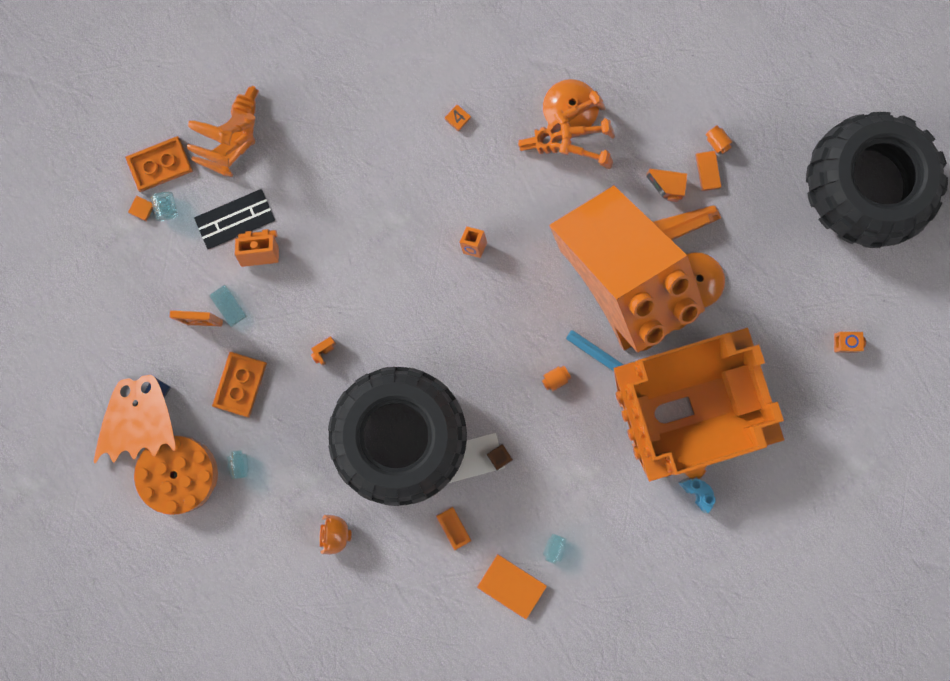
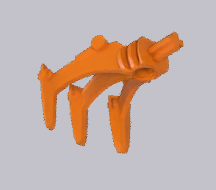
M255 86L248 87L245 95H237L231 108L232 117L225 124L216 127L198 121L188 122V127L221 143L213 150L188 144V150L206 158L202 159L192 156V161L223 176L233 177L234 174L229 167L256 142L253 137V128L255 123L254 114L256 112L255 99L259 90Z
M591 90L590 100L577 107L574 106L565 112L562 110L557 111L554 114L556 120L548 124L547 129L545 127H541L540 130L535 129V137L519 140L520 151L537 148L539 154L544 152L549 154L551 151L553 153L559 151V153L565 155L573 153L599 160L598 163L601 166L611 169L613 160L609 151L604 150L601 151V154L586 151L582 147L572 145V141H570L572 137L593 133H603L612 139L615 138L611 120L606 118L601 121V126L571 127L568 124L572 119L594 106H597L600 110L606 109L598 92ZM550 136V142L543 144L545 137Z

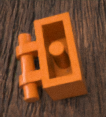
M263 229L262 232L253 233L252 231H246L245 234H239L238 238L235 239V257L240 266L279 263V246L275 240L278 236L277 230L269 231V229Z

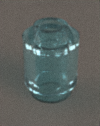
M242 450L232 451L231 456H227L229 475L231 474L232 479L248 477L247 453L243 454Z
M552 533L551 538L547 540L543 556H546V561L556 564L557 561L561 562L567 546L565 543L566 538Z

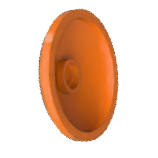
M574 79L563 80L553 85L546 93L543 102V113L548 124L556 120L554 114L557 111L562 110L565 112L574 106L577 107L590 100L589 95L593 89L586 83ZM569 101H574L576 104L571 106ZM594 106L568 122L571 127H591L597 119L599 108Z
M698 252L688 253L687 256L703 306L706 308L715 303L722 295L725 287L724 272L720 264L711 256ZM696 276H701L702 281L698 282Z

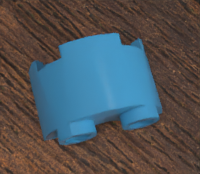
M694 478L678 482L686 493H695V503L704 513L711 511L716 499L710 485L705 481Z

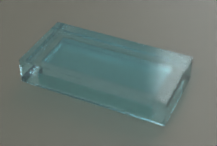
M223 285L209 295L230 327H233L247 317L226 285Z

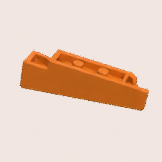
M713 205L653 221V223L671 240H674L721 219L717 207Z

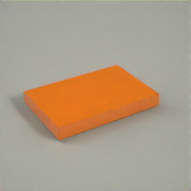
M179 136L125 157L139 192L193 172Z
M170 310L169 317L185 325L221 327L223 324V319L210 312Z
M229 352L212 407L250 418L267 363Z
M499 554L496 555L477 586L478 589L524 619L528 618L547 585Z

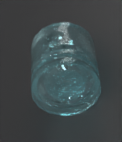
M161 192L150 197L157 221L170 220L179 215L172 192Z

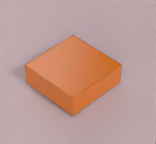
M136 195L128 213L147 222L155 204Z

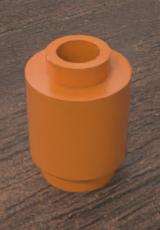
M718 125L705 134L707 141L717 154L720 152L724 154L732 148L730 144L733 141L723 128H719Z
M558 366L544 374V379L541 381L546 390L550 389L553 392L567 384L571 376L565 366Z

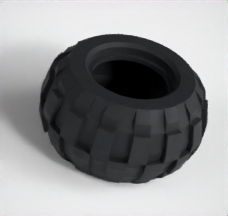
M871 112L868 115L858 114L849 117L829 130L817 143L812 152L811 161L806 171V183L809 186L807 196L811 208L815 207L820 215L818 220L826 229L831 228L838 234V238L850 244L857 243L866 248H881L900 244L922 232L927 224L935 218L943 204L940 200L948 188V177L944 174L943 169L947 164L943 151L938 152L933 143L936 139L928 130L922 131L916 126L915 120L904 115L896 118L890 115L891 112ZM864 150L879 152L892 160L897 166L903 180V195L900 202L895 204H879L868 199L860 191L855 181L854 169L859 155Z
M393 366L381 368L358 378L342 393L336 402L337 404L330 417L328 426L329 453L342 480L363 498L388 506L416 504L441 491L457 473L467 444V428L464 414L453 393L446 385L432 375L411 367ZM392 403L405 404L417 410L424 418L428 428V443L424 453L413 464L402 468H390L376 462L368 453L364 442V429L370 416L380 407Z

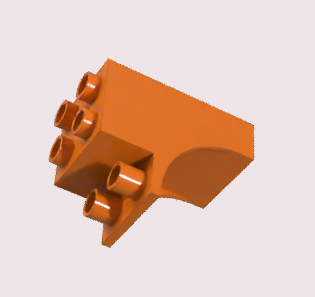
M615 186L610 187L549 225L560 252L575 268L597 300L624 351L630 347H633L637 353L648 350L660 343L670 332L680 330L687 324L694 322L699 314L705 311L687 254Z

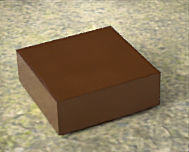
M503 444L486 454L496 470H499L513 460Z

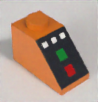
M658 169L648 170L646 177L663 198H668L667 200L672 202L682 200L685 196L687 173Z

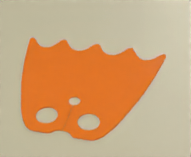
M145 375L136 381L130 378L120 380L111 395L102 422L94 463L104 453H108L114 463L123 451H128L132 459H136L142 448H148L152 455L156 456L162 444H168L175 451L176 446L168 409L156 378L152 375ZM149 382L151 390L146 394L142 393V384ZM128 385L131 390L130 394L127 397H122L120 390L123 386ZM134 400L138 401L137 406H133L132 403Z

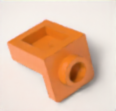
M331 336L311 348L313 351L311 356L316 364L320 363L324 366L326 362L321 354L324 353L326 355L334 350L333 346L336 345V342Z

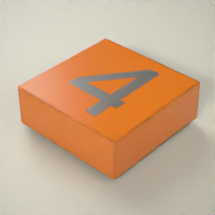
M458 104L445 116V120L458 132L471 119V116Z

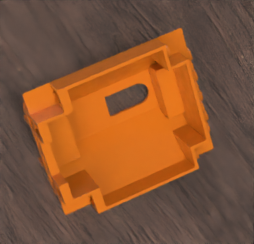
M748 327L613 368L617 387L615 395L620 407L623 406V411H621L623 420L628 422L629 425L627 430L630 441H634L632 443L636 460L639 459L649 482L766 448L768 445L785 440L779 422L784 421L778 402H772L760 366L765 363L760 345L754 346ZM689 397L694 415L668 423H661L656 419L655 410L659 405Z

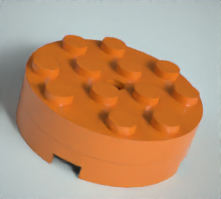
M174 436L176 450L173 451L168 444H162L156 456H153L150 450L145 448L137 460L134 471V482L137 492L144 503L157 512L176 515L193 511L207 502L214 487H216L218 480L216 460L206 445L191 437Z

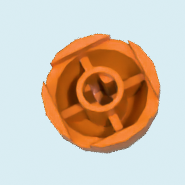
M324 515L322 520L326 521L325 525L320 527L319 539L320 547H324V550L320 552L321 554L328 555L337 554L346 547L347 541H351L352 532L348 530L344 519L335 515Z

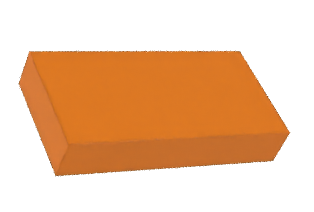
M716 152L696 153L701 191L720 189L721 181Z
M454 507L436 516L454 551L472 541Z

